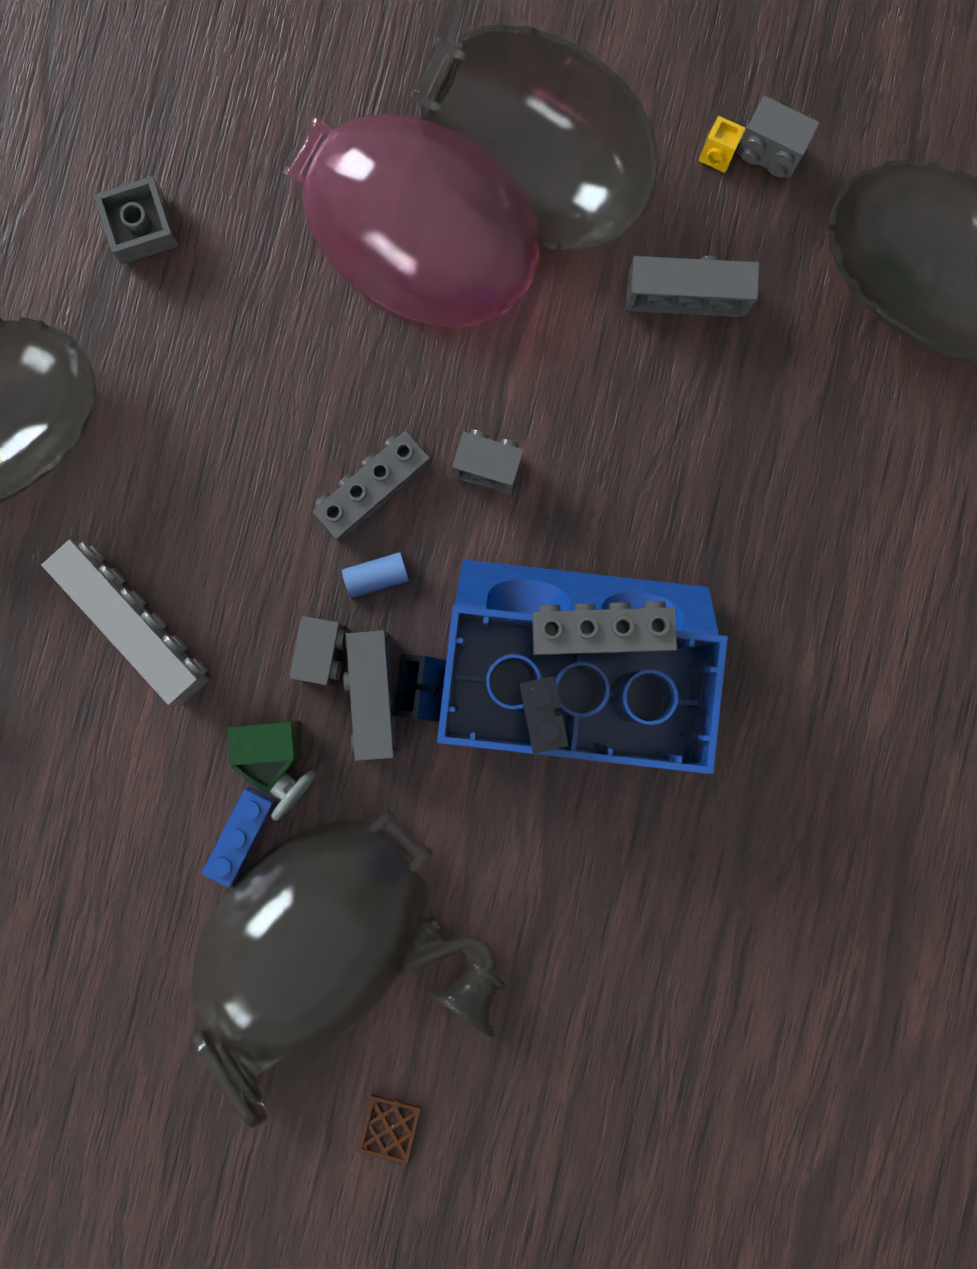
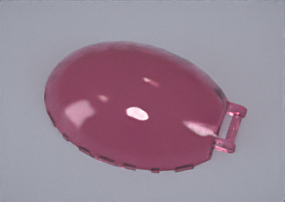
M393 114L370 115L346 121L334 129L313 117L310 123L312 128L291 167L287 166L283 173L303 185L302 203L307 223L314 238L329 262L349 283L385 309L409 320L436 327L462 328L479 325L498 315L501 316L518 302L528 289L536 271L539 255L538 229L532 209L521 188L500 163L465 137L438 124L415 117ZM324 133L327 137L315 153L306 176H303L301 173Z

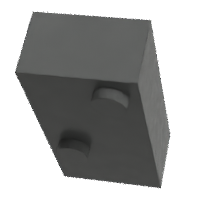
M633 256L627 274L625 311L746 317L758 299L759 262L719 260L716 256H703L700 259Z
M386 631L346 633L349 672H344L343 680L345 691H350L353 727L351 746L352 752L355 755V761L394 758L397 756L395 716L393 715L394 699L389 633Z

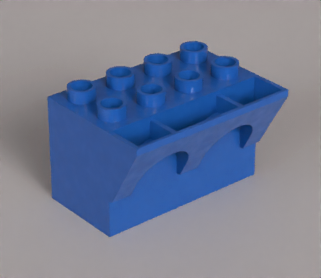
M463 559L455 605L452 608L437 743L713 774L728 636L718 635L709 587ZM665 601L666 608L675 607L677 650L533 655L532 613L540 612V605H560L561 611H575V604L591 603L595 604L596 610L610 609L609 603L629 602L631 609L644 608V602ZM554 676L561 708L554 709L555 715L562 714L569 746L533 753L518 683Z

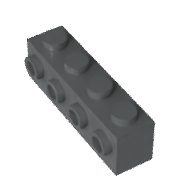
M406 431L401 435L398 433L393 434L384 443L385 448L379 454H370L362 461V468L354 475L349 473L339 481V488L331 495L326 493L315 502L316 508L312 512L339 542L431 464L430 458Z
M665 601L644 602V608L631 609L629 602L609 603L610 609L596 610L595 604L591 603L575 604V611H561L560 605H540V612L532 613L533 655L677 650L675 607L666 608Z

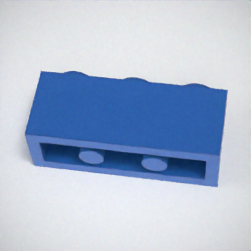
M253 787L244 789L201 874L228 888L233 886L240 877L278 800Z

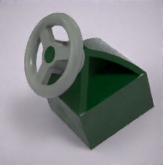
M300 720L227 727L230 766L250 783L266 791L271 790L270 793L276 798L279 797L281 799L271 815L274 821L280 820L299 800L316 777V773L312 770L306 772L298 781L288 775V772L303 757Z

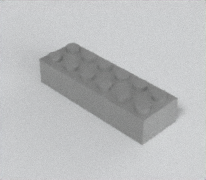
M69 539L41 564L42 567L168 705H183L210 681L205 675L208 671L197 658L192 660L184 652L187 649L185 644L177 636L171 637L164 630L167 626L156 613L150 614L143 607L146 604L145 600L136 591L132 590L130 592L123 585L126 581L115 568L109 569L102 562L105 557L95 546L91 545L89 547L83 541L78 543Z

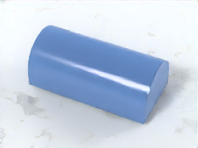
M401 552L342 569L343 579L350 599L410 582Z

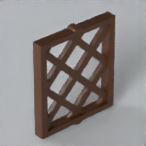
M372 1095L358 1152L407 1164L421 1107L400 1102L398 1099L392 1100ZM377 1103L390 1104L391 1108L382 1113ZM374 1107L378 1116L370 1120L372 1108ZM398 1108L411 1109L412 1113L403 1118ZM394 1111L399 1121L390 1126L385 1116ZM415 1117L412 1130H410L406 1121ZM381 1119L386 1129L377 1134L372 1124ZM402 1124L407 1134L398 1139L393 1129ZM367 1128H369L373 1137L364 1142ZM389 1132L394 1142L385 1147L380 1137ZM409 1138L407 1150L405 1152L401 1143ZM376 1140L381 1150L368 1149L367 1145ZM397 1146L402 1155H392L388 1151Z

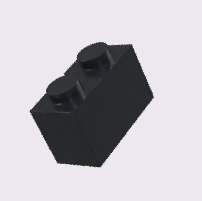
M401 654L393 709L394 716L440 721L443 694L439 693V688L444 687L446 660L422 655Z
M555 677L518 683L532 752L538 753L569 746L562 714L555 715L554 709L561 708Z

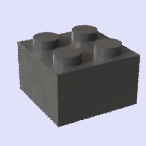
M763 95L736 154L740 155L749 164H759L767 168L776 177L790 179L820 122Z
M153 176L94 194L111 251L122 265L179 247L162 190Z
M471 430V433L463 431L452 466L454 478L512 495L524 449L518 448V443L508 439H501L500 442L488 439L489 435L482 431Z
M301 616L289 678L334 686L335 680L340 681L343 671V662H339L340 652L347 648L346 633H349L345 631V625L338 622Z

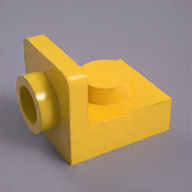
M718 116L707 137L699 161L721 172H726L746 128Z

